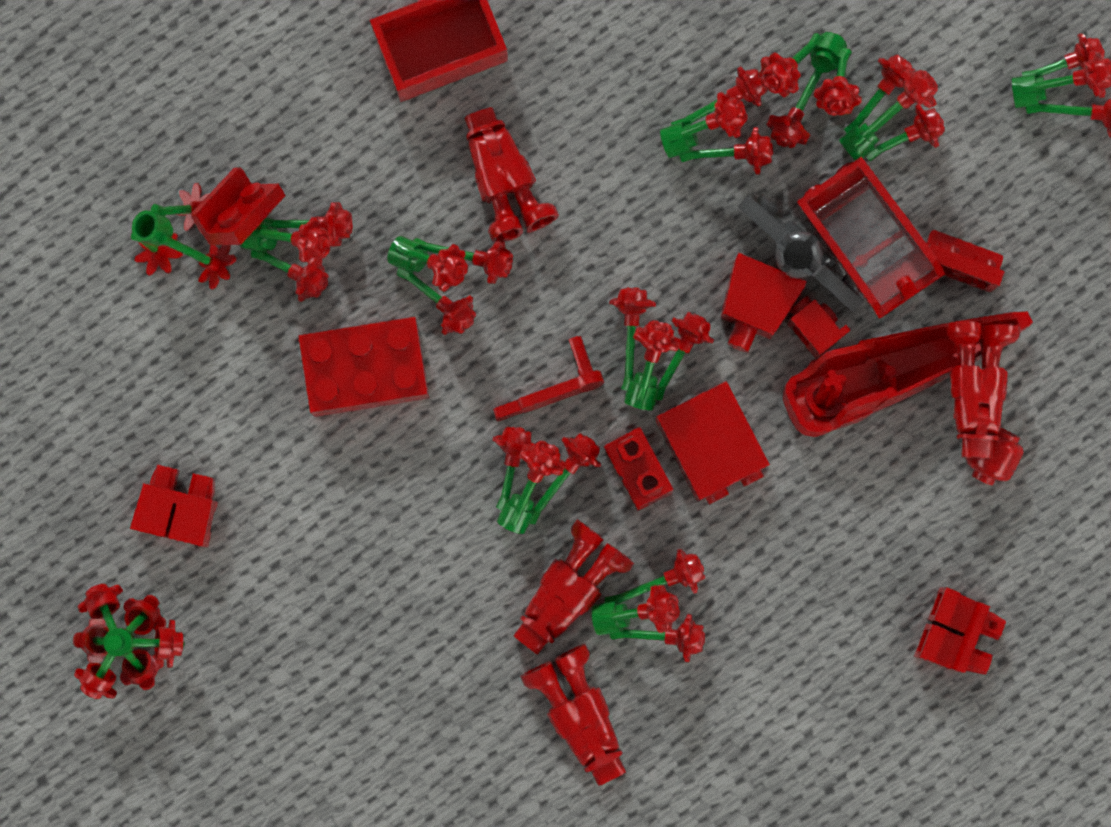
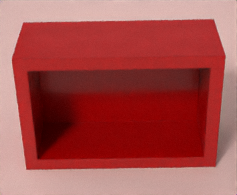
M420 0L370 20L373 34L400 102L508 61L507 48L488 0Z
M416 317L298 335L309 409L314 417L430 398Z

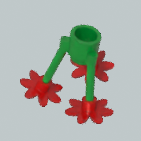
M199 183L193 185L191 194L185 190H179V196L184 203L183 205L163 207L153 204L150 211L144 210L135 216L132 222L131 239L137 241L146 251L135 256L134 261L137 263L148 262L146 267L148 276L153 275L158 266L164 272L170 274L172 267L169 259L181 258L185 254L199 261V265L206 268L200 275L198 282L205 283L209 281V288L214 290L219 284L220 278L224 280L230 279V272L226 267L233 265L237 260L235 255H228L231 245H222L220 250L217 245H210L209 253L205 255L178 242V234L173 233L171 222L165 217L166 215L186 216L184 230H191L196 224L191 217V213L210 194L202 196V188Z

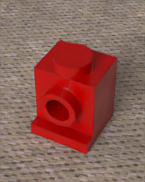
M808 296L790 309L794 316L787 322V325L816 359L851 331L847 325L839 329L835 324L838 318L833 310L826 303L819 305L815 299L812 301Z

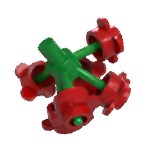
M98 584L86 591L85 600L77 608L82 613L88 611L91 617L89 626L73 636V645L76 648H81L86 653L87 661L89 662L85 670L78 668L74 672V676L81 683L80 689L85 695L93 699H100L102 696L109 699L116 697L117 691L112 688L116 681V675L109 669L116 656L125 657L122 662L120 681L125 686L135 684L139 685L142 690H149L155 685L156 674L164 666V660H167V668H172L174 656L182 655L183 647L185 646L183 633L176 632L175 620H169L168 628L166 627V620L161 616L158 607L160 604L159 600L155 596L147 595L141 600L127 599L123 605L126 611L124 619L127 627L117 628L112 614L120 608L117 596L123 592L122 587L114 585L109 588L107 584ZM153 629L156 631L155 639L135 638L132 634L146 635ZM134 647H154V655L151 656L142 649L132 650Z

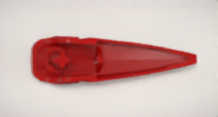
M1028 311L1009 312L955 321L981 323L982 326L996 324L1016 325L1020 327V333L1033 324ZM947 323L861 340L857 345L834 349L824 353L818 359L812 360L803 371L789 379L783 390V402L796 430L805 436L818 437L860 422L872 413L900 402L950 377V369L958 366V358L955 345L946 334ZM980 341L976 345L975 362L981 359Z

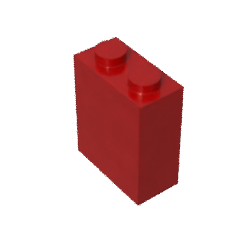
M727 381L656 416L655 421L697 502L706 498L710 505L730 495L727 487L741 481L743 487H746L765 477L762 469L770 464Z

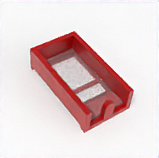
M862 156L854 162H848L841 166L834 176L824 183L808 189L804 196L797 201L808 221L879 319L945 275L939 259Z

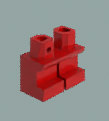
M641 427L603 446L619 478L622 476L623 480L621 482L637 512L672 494L674 489Z
M157 464L151 477L150 485L143 483L130 529L208 548L212 520L218 504L217 501L213 500L215 479L193 473L188 494L175 491L180 470Z
M940 587L928 621L956 631L960 635L934 624H926L914 657L959 673H966L968 671L986 675L993 655L976 649L975 646L980 634L994 640H999L1006 621L990 612V606L963 596L961 593L948 587Z

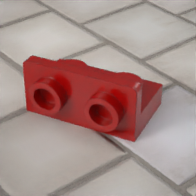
M241 167L233 168L191 213V217L209 245H241L286 195L279 183H251Z
M932 230L929 233L926 243L939 259L945 272L944 276L989 293L1000 286L1005 271L1000 270L1004 259L1003 255L937 230Z

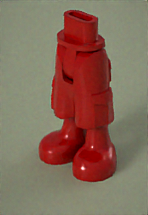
M493 107L467 115L464 118L469 129L466 138L469 141V149L476 170L475 183H477L483 202L492 204L495 214V222L488 228V234L492 242L496 240L510 241L520 237L523 233L521 223L509 204L508 194H514L527 233L542 229L554 222L559 217L557 208L551 203L539 204L534 198L530 189L535 184L536 179L529 166V162L520 154L511 134L505 128L504 121L497 119Z
M976 322L947 323L946 334L954 343L958 358V366L950 369V391L952 398H954L953 415L956 429L959 433L956 437L958 440H962L961 457L993 459V442L999 441V436L997 435L1000 431L1003 401L1006 400L1008 372L1005 368L999 367L1000 358L1005 346L1018 341L1020 327L1006 324L982 326L981 323ZM978 341H980L981 368L975 366V352Z
M579 519L571 526V534L574 538L571 551L565 561L555 558L545 574H543L540 581L541 586L527 606L525 614L520 618L523 623L513 635L537 655L548 642L553 644L555 639L563 634L580 615L583 616L590 610L602 595L597 586L607 576L614 572L627 573L635 564L607 542L591 568L584 576H579L578 570L604 541L600 535Z
M584 643L555 658L558 668L571 687L575 696L574 699H567L551 661L542 663L525 672L520 678L525 687L537 689L545 695L552 705L547 716L556 730L555 732L562 739H565L577 760L584 766L585 772L591 771L597 785L601 786L626 773V770L619 758L623 753L619 749L618 740L609 719V707L600 688L589 687L585 676V664L589 660L590 651Z

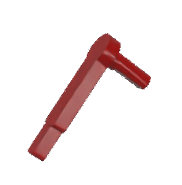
M581 336L569 339L579 368L577 370L579 376L494 408L493 412L497 422L584 392L595 390L605 383L601 371H593Z

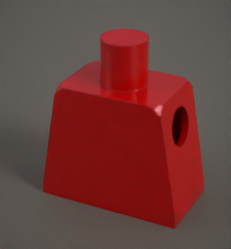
M738 252L733 262L720 317L725 321L735 324L727 344L739 351L748 353L756 334L771 339L801 294L807 281L791 278L786 275V272Z

